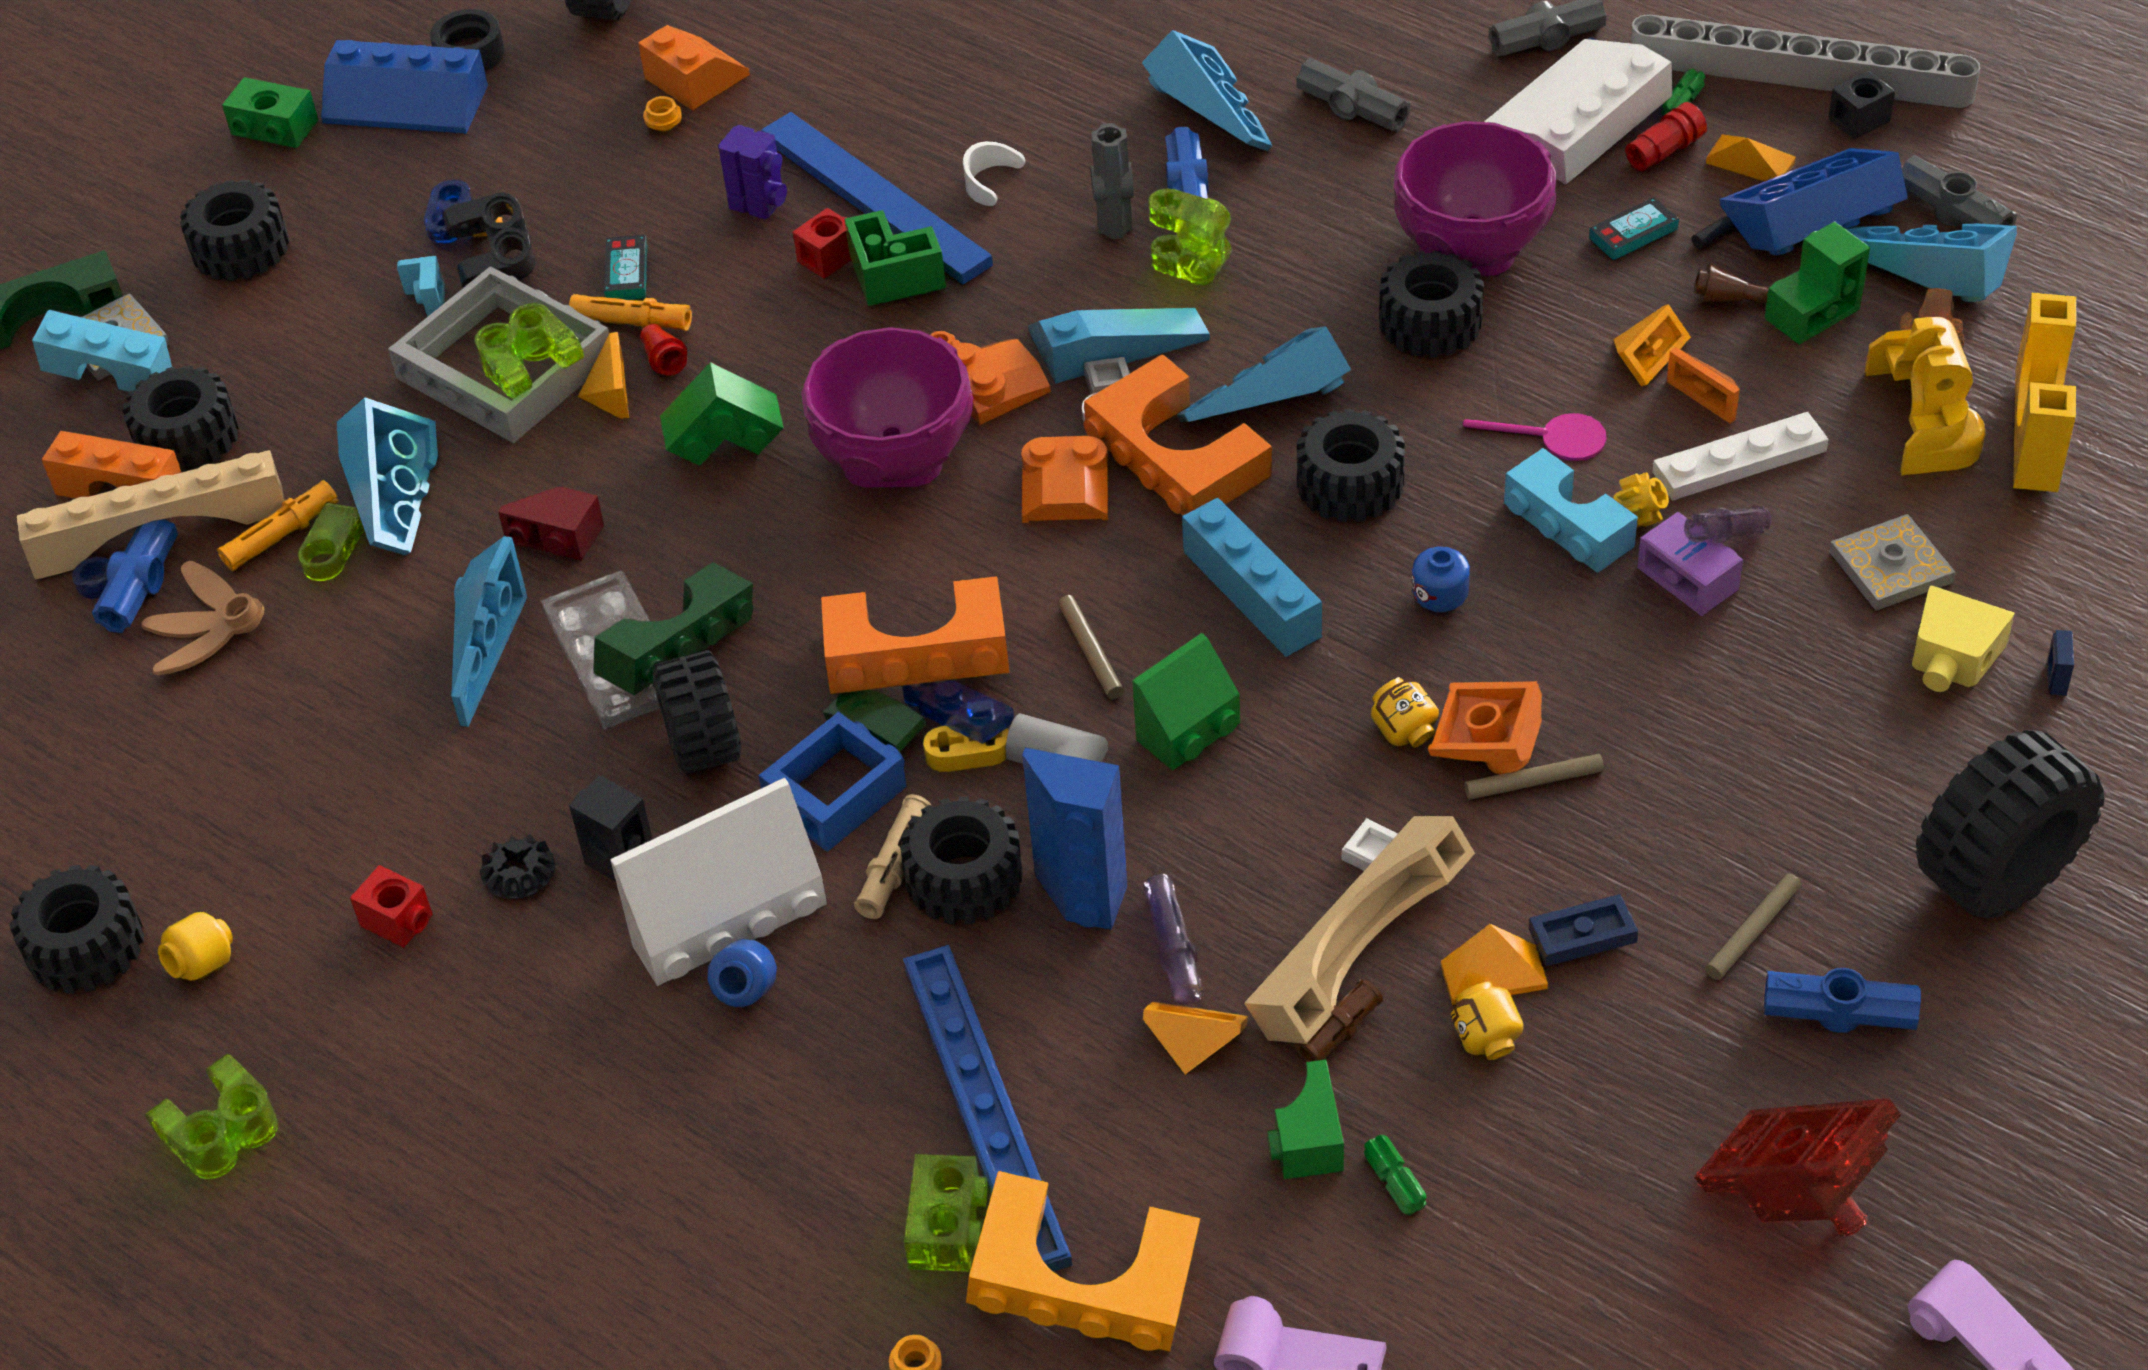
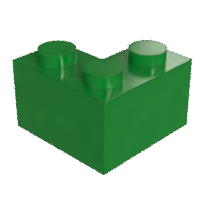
M883 210L844 219L849 255L868 306L946 288L942 250L932 226L893 235Z
M1835 221L1818 231L1810 233L1804 238L1802 244L1799 271L1785 279L1776 281L1768 288L1765 319L1800 345L1860 310L1870 247Z
M711 362L660 415L666 451L699 466L724 440H728L759 455L784 429L775 393Z

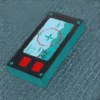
M1653 197L1590 227L1589 239L1612 260H1615L1678 230L1679 218Z
M646 235L606 238L605 297L625 300L646 298Z

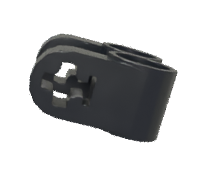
M504 192L495 193L490 196L453 205L443 212V219L449 236L461 238L486 232L491 247V252L467 258L457 265L458 275L463 288L490 266L508 276L512 275L517 280L529 276L536 264L535 255L525 219L518 200L511 194ZM502 215L512 216V218L505 223L495 222V220ZM511 250L522 251V253L515 258L505 257V255Z

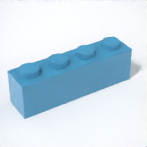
M1219 498L1182 516L1184 553L1285 657L1322 638V601Z

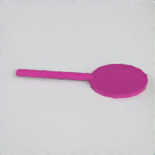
M1579 413L1563 414L1554 417L1546 424L1545 428L1469 419L1464 420L1462 423L1466 428L1543 436V444L1550 453L1558 458L1569 461H1584L1595 457L1603 450L1607 441L1606 430L1601 423L1591 416Z

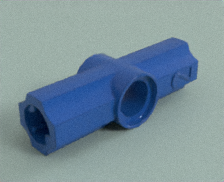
M1177 127L1170 135L1165 136L1168 160L1166 162L1168 195L1173 197L1172 202L1176 223L1183 225L1186 230L1200 229L1202 224L1210 220L1207 197L1209 193L1206 159H1202L1198 133L1192 132L1189 127Z
M160 519L139 525L125 551H116L112 554L107 567L108 583L92 611L96 623L101 624L110 632L123 633L125 628L131 626L146 595L158 593L164 579L163 563L178 536L174 523L166 519Z
M1835 968L1825 976L1767 971L1764 996L1765 1015L1818 1020L1823 1027L1837 1033L1854 1030L1859 1024L1917 1030L1921 1004V988L1918 985L1867 981L1860 973L1849 968Z

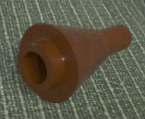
M1709 263L1706 270L1699 269L1695 280L1694 293L1700 294V303L1733 302L1745 299L1766 304L1769 287L1747 283V280Z

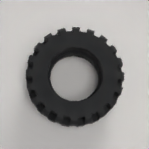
M2024 730L2022 733L2014 732L2007 735L2004 741L1997 740L1989 745L1987 751L1982 755L1977 754L1967 763L1968 766L1960 774L1957 773L1948 783L1949 787L1943 794L1938 795L1932 804L1933 809L1931 813L1925 816L1921 824L1922 833L1917 835V850L1915 851L1919 868L1922 869V872L1973 916L1984 918L2000 917L2006 911L2013 912L2020 908L2026 900H2032L2039 895L2041 889L2061 875L2059 872L2078 855L2077 851L2082 844L2088 841L2092 834L2091 829L2093 825L2098 823L2101 816L2100 807L2104 805L2105 797L2099 776L2048 733H2043L2042 731Z

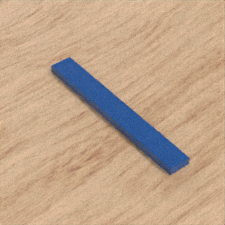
M789 112L761 129L762 132L775 136L776 148L780 153L864 214L883 210L893 235L932 226L942 250L944 272L962 285L993 266L990 253L794 113Z
M949 945L903 958L906 974L990 1195H992L998 1171L1042 1181ZM1047 1195L1036 1245L1042 1260L1054 1272L1072 1266V1257Z

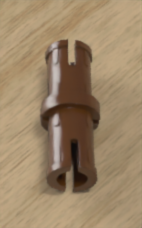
M1360 979L1349 993L1336 1006L1334 1005L1331 1017L1308 1043L1295 1044L1298 1055L1305 1062L1324 1060L1343 1040L1349 1041L1357 1033V1026L1383 1002V996L1378 988L1370 981Z

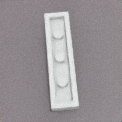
M1805 412L1656 459L1653 462V474L1664 484L1669 497L1673 501L1826 452L1829 439L1811 415Z

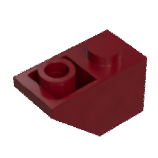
M561 486L503 505L498 511L504 536L512 537L515 545L520 547L526 546L549 552L556 556H565L581 561L604 527L597 495Z

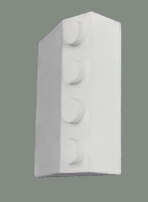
M1584 39L1484 122H1494L1517 129L1533 140H1538L1551 154V162L1556 171V179L1567 185L1672 96V62L1641 44Z
M785 778L610 859L633 948L657 986L671 979L680 978L690 970L712 960L714 955L731 942L741 939L754 940L758 937L767 936L775 929L799 917L808 916L827 904L822 875L790 785Z

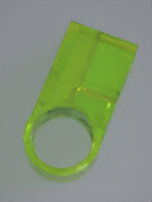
M332 503L324 505L298 551L303 573L309 579L314 581L329 580L339 575L344 569L345 563L364 531L357 507ZM323 553L334 554L332 558L322 563L309 562L315 556Z

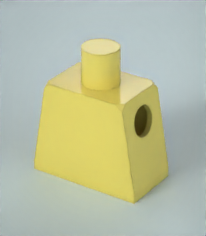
M1931 585L1921 619L1912 666L1916 670L1925 672L1923 675L1924 684L1936 692L1948 690L1951 682L1966 687L1975 686L2006 648L2014 612Z

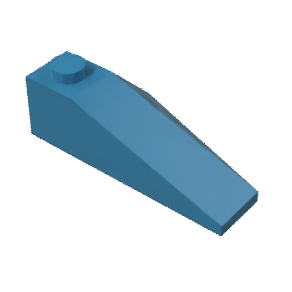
M1979 223L1962 224V230L1952 232H1939L1937 225H1923V228L1910 229L1905 233H1900V228L1897 226L1845 228L1870 247L1869 264L1942 294L1960 296L1961 300L1966 302L1985 300L1989 294L2001 286L2017 234V226Z
M1196 308L1076 310L1028 325L1029 333L1055 384L1084 376L1085 362L1124 357L1126 363L1210 340V333Z
M1326 326L1306 329L1262 357L1265 364L1262 365L1260 362L1244 369L1232 379L1233 384L1228 387L1225 384L1216 388L1177 414L1180 422H1190L1309 394L1318 390L1324 395L1343 384L1344 381L1341 376L1349 372L1351 368Z
M503 536L472 559L464 576L459 577L455 584L451 697L460 726L469 727L527 599L512 537Z

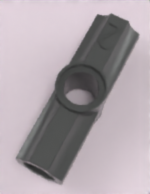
M1577 0L1556 7L1551 2L1541 1L1531 6L1524 16L1489 26L1488 38L1492 51L1497 58L1541 46L1546 51H1555L1563 47L1571 36L1606 26L1607 15L1602 0Z
M1309 58L1302 64L1301 70L1296 77V88L1327 101L1331 110L1341 119L1351 120L1358 115L1397 133L1405 126L1406 119L1410 114L1411 102L1378 88L1374 78L1362 70H1355L1348 75Z
M1115 123L1101 124L1096 131L1091 132L1094 165L1090 166L1093 200L1096 202L1099 234H1104L1109 239L1123 238L1127 232L1131 231L1133 224L1130 198H1134L1131 162H1128L1127 134L1125 128H1120Z
M1916 155L1905 161L1902 172L1906 190L1936 207L1935 216L1941 223L1950 226L1974 223L2015 225L2017 213L1977 191L1978 183L1972 175L1959 171L1946 173Z

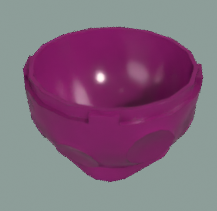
M1463 121L1449 125L1444 124L1427 130L1423 135L1411 142L1395 166L1393 184L1395 194L1394 209L1407 236L1420 246V251L1425 253L1442 251V254L1445 255L1450 253L1458 255L1459 260L1466 259L1472 263V269H1478L1481 276L1498 275L1508 270L1513 264L1515 257L1520 254V251L1546 227L1556 204V171L1551 162L1549 151L1538 140H1533L1524 132L1494 122Z
M893 327L858 332L843 340L839 339L822 350L821 355L812 363L801 391L808 433L813 444L830 463L843 469L844 476L852 484L861 487H917L930 483L940 474L943 462L949 458V454L969 423L973 405L967 368L959 358L956 348L940 337L937 339L922 331Z

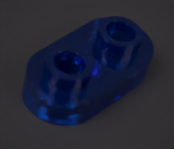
M447 180L433 188L424 216V225L430 240L449 244L459 239L447 234L443 212L453 205L472 200L467 183L461 180Z

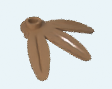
M194 561L185 562L181 566V572L187 584L199 600L214 611L167 613L145 618L141 623V627L154 634L176 638L202 636L156 663L152 673L154 675H165L188 669L215 654L234 634L253 631L260 624L264 615L263 604L258 599L252 598L249 594H236L225 580L207 567Z

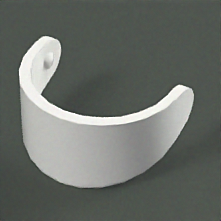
M985 141L972 145L966 150L963 158L965 187L970 198L980 204L994 206L998 199L996 194L979 183L974 176L980 171L993 166L1022 168L1026 161L1024 156L1017 150L997 142Z

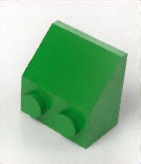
M1202 633L1132 680L1136 740L1172 771L1184 762L1195 759L1204 748L1218 738L1229 735L1240 724V693L1209 639Z

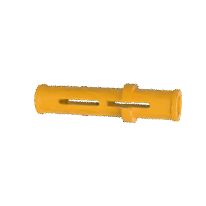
M573 294L569 301V306L594 321L641 326L642 329L647 325L657 324L661 328L687 331L692 320L690 305L664 304L657 302L654 298L633 301Z
M322 480L297 498H288L282 502V507L275 513L244 531L232 541L217 548L219 557L225 566L234 572L245 562L259 555L286 535L297 529L302 531L310 525L309 521L315 518V516L336 505L339 500L335 491L328 482Z

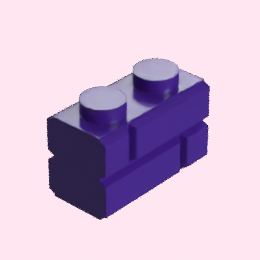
M742 125L734 126L718 145L729 209L742 213L748 211L749 215L762 219L769 218L776 208L784 203L787 195V186L782 183L780 174L782 155L777 153L775 136L762 131L754 132V129Z

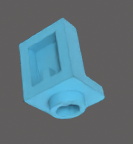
M429 256L399 260L397 262V270L404 293L406 295L414 294L417 304L423 303L428 317L444 304L445 284L437 257Z

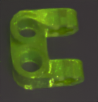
M1169 188L1155 191L1148 200L1150 221L1158 227L1177 232V235H1162L1152 242V266L1161 273L1188 280L1196 285H1209L1231 256V245L1224 236L1225 231L1230 226V213L1224 205L1214 199L1203 198Z
M528 303L517 307L509 317L510 325L500 322L491 323L481 328L475 335V345L484 374L511 399H515L532 389V381L524 367L523 359L540 361L551 357L559 366L566 369L584 358L583 348L575 334L549 311L546 306L539 303Z
M229 1054L224 1055L206 1069L210 1080L220 1092L218 1109L215 1111H197L186 1117L166 1098L145 1113L148 1123L158 1137L199 1178L214 1179L225 1175L235 1166L239 1149L257 1148L268 1143L275 1136L278 1129L277 1116L263 1085Z

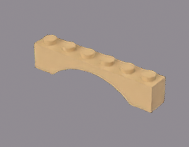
M268 450L260 453H249L240 458L217 464H206L198 469L175 475H164L156 480L132 486H121L113 491L90 497H79L67 503L33 509L28 513L17 515L19 539L33 576L37 580L78 569L90 554L108 540L139 525L177 516L217 517L247 525L261 521L275 513L282 507L285 497L271 451Z
M1414 816L1247 999L1244 1004L1267 1040L1307 1044L1331 1017L1334 1005L1336 1006L1341 983L1352 963L1366 945L1405 910L1427 895L1447 885L1471 859L1475 852L1453 816Z

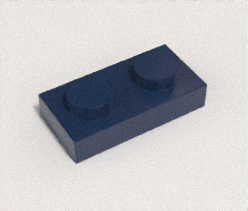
M1621 894L1529 918L1528 929L1545 966L1637 943L1638 929Z

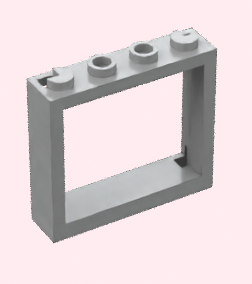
M490 266L388 348L398 380L515 443L585 383L609 335V330L601 325L600 321H594L580 314L573 307L563 305L548 297L541 290H535L519 282L512 275L508 276ZM496 308H500L574 347V349L512 401L435 359Z

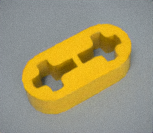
M983 720L934 728L924 737L925 760L929 767L939 772H951L1000 764L1006 760V741L1009 731L1002 722L996 720ZM994 740L995 745L986 746L985 741ZM949 746V751L940 752V747Z

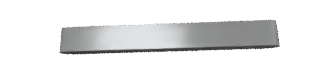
M1642 15L1634 19L1632 23L1631 44H1641L1671 61L1672 70L1686 72L1688 69L1694 68L1697 72L1702 71L1705 75L1832 91V88L1870 71L1895 90L1894 100L1954 108L1967 107L1973 103L1980 74V63L1975 58L1962 54L1659 15Z

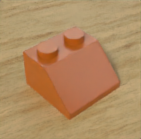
M669 25L664 26L638 42L645 79L692 111L750 75L747 67L703 38Z

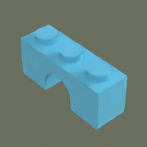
M52 310L47 311L32 340L41 371L80 380L87 364H93L110 372L116 379L118 389L128 392L136 390L135 385L141 380L146 381L149 379V375L155 372H164L166 368L172 367L165 337Z
M1542 448L1506 473L1504 504L1514 514L1520 515L1538 528L1545 537L1554 540L1569 551L1577 561L1585 563L1598 573L1635 547L1638 516L1606 493L1591 503H1572L1574 470Z

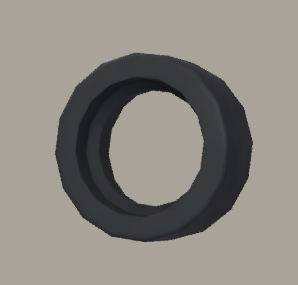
M465 9L454 11L439 19L433 25L430 32L432 47H459L480 50L485 71L496 65L505 52L499 21L491 13L483 10ZM483 38L473 45L451 46L462 39Z

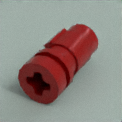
M1681 103L1672 109L1671 112L1663 115L1660 123L1654 124L1638 135L1635 140L1627 144L1625 153L1629 163L1638 171H1645L1675 153L1677 149L1688 147L1706 134L1707 123L1705 117L1692 103Z

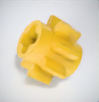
M1645 472L1640 475L1636 473L1619 480L1623 490L1615 493L1613 499L1638 516L1637 528L1640 526L1647 527L1663 520L1659 510L1668 506L1669 498L1664 484L1658 478L1649 479L1648 473Z

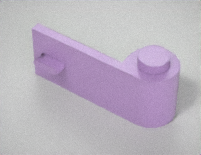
M1949 1261L1908 1303L1910 1323L1918 1334L1928 1340L1935 1339L1941 1342L1949 1341L1956 1336L1988 1370H2074L1976 1269L1963 1261Z
M1249 1296L1231 1304L1214 1358V1366L1217 1370H1381L1387 1347L1385 1342L1283 1327L1279 1314L1274 1310L1270 1302L1260 1297Z

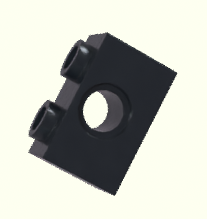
M601 775L587 788L582 789L569 805L584 864L615 882L616 879L610 859L653 840L643 798Z

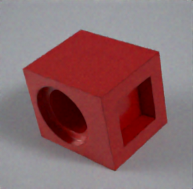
M826 208L794 230L793 238L797 262L825 279L851 261L844 220L847 217H842Z
M381 865L370 874L350 897L360 927L403 948L416 934L425 929L433 915L424 886Z

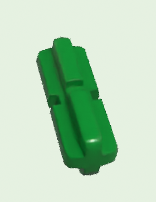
M1691 68L1685 72L1672 90V96L1662 104V116L1671 112L1672 109L1681 103H1691L1705 85L1703 81L1705 74L1702 71L1697 72L1694 68Z
M1383 1134L1376 1136L1374 1139H1369L1364 1144V1156L1380 1180L1388 1183L1385 1187L1401 1212L1406 1215H1412L1416 1211L1422 1210L1426 1206L1427 1195L1411 1170L1403 1167L1405 1161L1390 1139Z

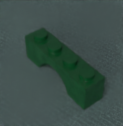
M103 250L0 284V350L11 346L15 333L23 324L36 316L47 313L48 310L69 311L85 316L123 297L106 251Z
M712 562L684 580L683 613L667 620L651 622L624 618L595 636L593 674L635 696L648 686L654 684L653 671L655 664L702 652L738 627L746 624L751 619L753 613V583Z

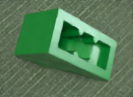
M1327 1060L1306 1062L1307 1078L1302 1092L1287 1107L1275 1109V1129L1267 1130L1271 1161L1280 1160L1283 1179L1344 1171V1141Z

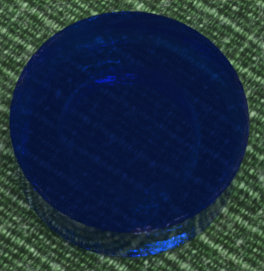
M93 557L77 565L72 573V579L77 592L81 596L91 599L100 598L108 583L107 567L109 559Z

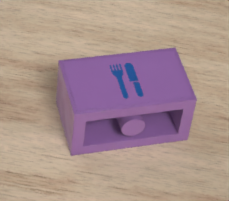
M1675 513L1640 537L1637 568L1699 615L1703 616L1739 590L1743 559L1733 549L1724 546L1705 532L1699 524L1693 523L1681 513Z

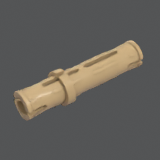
M914 794L905 797L878 857L873 858L869 862L866 869L868 878L854 903L855 909L862 916L870 919L880 918L893 889H897L901 885L904 872L901 848L898 846V842L904 829L909 830L908 822L912 817H921V809L931 805L925 798ZM887 866H889L885 878L883 879L882 883H880V880L885 872V869L887 868Z

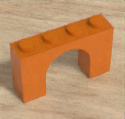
M1162 354L1084 401L1085 421L1083 425L1087 435L1102 440L1117 463L1122 466L1126 465L1139 477L1141 483L1147 489H1153L1166 501L1174 513H1180L1182 516L1216 498H1219L1226 505L1271 477L1272 446L1245 423L1211 444L1194 450L1165 448L1147 436L1152 429L1190 406L1189 376Z
M997 576L953 581L956 600V612L953 618L936 631L913 637L891 636L874 629L869 623L865 592L821 597L824 653L830 694L1010 673Z

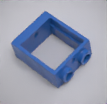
M837 712L758 775L761 788L783 778L787 780L808 838L826 852L831 850L907 787L904 772L905 761L901 753L890 744L884 745L873 737L862 723L858 721L853 722L840 712ZM844 748L872 770L827 806L801 787L799 783Z

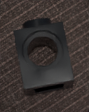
M1867 71L1832 88L1828 120L1850 137L1856 139L1890 122L1895 90L1873 73Z

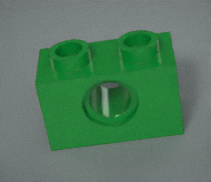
M246 77L240 81L222 104L231 135L294 148L299 147L319 120L310 90Z

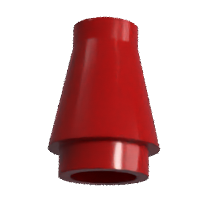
M650 324L643 328L640 340L644 344L651 368L656 373L666 376L676 375L681 372L687 363L688 353L686 345L681 340L664 331L657 324Z

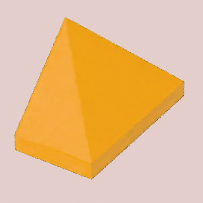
M1722 134L1706 157V164L1765 182L1790 172L1795 164L1796 157L1749 138Z
M1667 304L1613 340L1618 354L1642 387L1647 385L1669 362L1670 351L1675 347L1681 349L1691 336L1669 304Z
M618 332L609 333L578 397L620 419L629 418L625 367Z
M1492 924L1486 926L1441 960V970L1452 1005L1457 1004L1456 997L1462 991L1484 982L1492 983L1493 987L1504 988L1508 990L1510 995L1548 989V982L1536 945Z
M1151 1002L1143 1012V1020L1185 1075L1239 1035L1247 1026L1248 1016L1158 1002Z

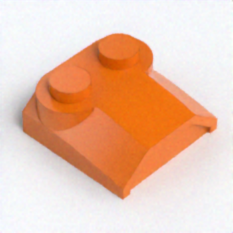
M1007 339L981 348L971 343L953 345L957 349L959 358L967 368L973 396L971 416L979 425L1051 392L1050 385L1039 362L1018 339Z
M1093 436L1039 437L1030 440L1024 445L1021 452L1022 523L1047 520H1108V447H1106L1102 440Z
M1537 681L1450 683V691L1433 742L1428 747L1430 756L1484 761L1488 769L1496 774L1512 773L1522 769L1531 758L1542 722V694Z

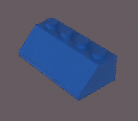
M336 40L324 65L322 122L326 124L467 134L488 87L480 50L459 47L446 48L391 44L387 42L373 43Z
M1849 148L1721 198L1719 201L1723 211L1752 249L1769 251L1770 255H1780L1794 249L1793 244L1804 241V238L1810 233L1818 231L1834 221L1843 228L1853 227L1860 223L1861 217L1868 214L1875 216L1888 213L1893 210V204L1906 200L1908 197L1898 152Z
M1025 747L1022 757L1035 876L1066 921L1075 922L1084 927H1099L1112 930L1128 886L1119 766Z

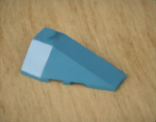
M1172 30L1142 62L1150 74L1148 77L1149 82L1159 92L1171 95L1246 144L1265 151L1272 147L1258 118L1251 111L1244 108L1249 101L1244 93L1238 92L1233 87L1237 79L1214 46Z
M363 398L337 421L339 459L369 544L406 556L412 550L421 518L419 508L422 498L427 495L430 484L427 482L429 473L435 467L438 458L436 424L434 420Z

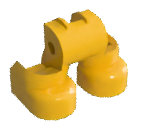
M1941 317L1916 318L1913 320L1912 330L1886 332L1869 344L1865 367L1866 376L1892 373L1895 381L1907 379L1911 381L1912 405L1909 422L1914 434L1905 443L1900 469L1901 475L1958 470L1969 467L1978 461L1985 439V424L1979 414L1968 407L1965 399L1973 383V374L1951 322Z

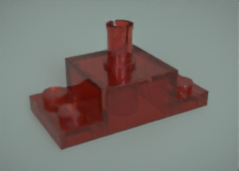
M1890 1098L1753 1109L1749 1111L1694 1178L1705 1193L1726 1191L1735 1193L1739 1191L1761 1222L1830 1220L1836 1227L1838 1234L1841 1237L1845 1234L1847 1237L1858 1232L1868 1220L1867 1215L1864 1211H1861L1851 1195L1887 1152L1888 1148L1884 1144L1889 1135L1887 1131L1901 1116V1113Z

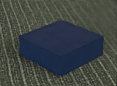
M2056 630L2053 633L2046 660L2048 691L2053 695L2067 696L2074 669L2073 633L2067 630Z

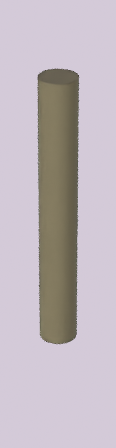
M1072 595L1063 596L1058 601V606L1109 699L1120 697L1124 689L1076 600Z
M1598 753L1523 769L1517 772L1467 781L1464 783V788L1468 800L1603 772L1604 763L1601 755Z
M1787 873L1705 967L1706 973L1711 978L1721 980L1801 887V881L1798 877Z

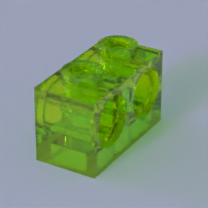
M915 1154L904 1238L909 1269L970 1272L972 1251L976 1252L983 1227L982 1221L976 1220L977 1207L985 1208L987 1202V1177L978 1175L976 1156ZM948 1189H957L956 1191L951 1193L943 1192ZM942 1233H953L947 1237H938Z

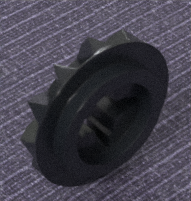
M511 834L508 842L504 844L493 842L492 851L482 855V867L479 872L484 886L492 894L507 899H519L537 893L548 884L554 874L555 860L546 841L537 842L531 834L524 839L518 840ZM515 860L518 863L524 861L527 872L516 866L509 868L508 861Z

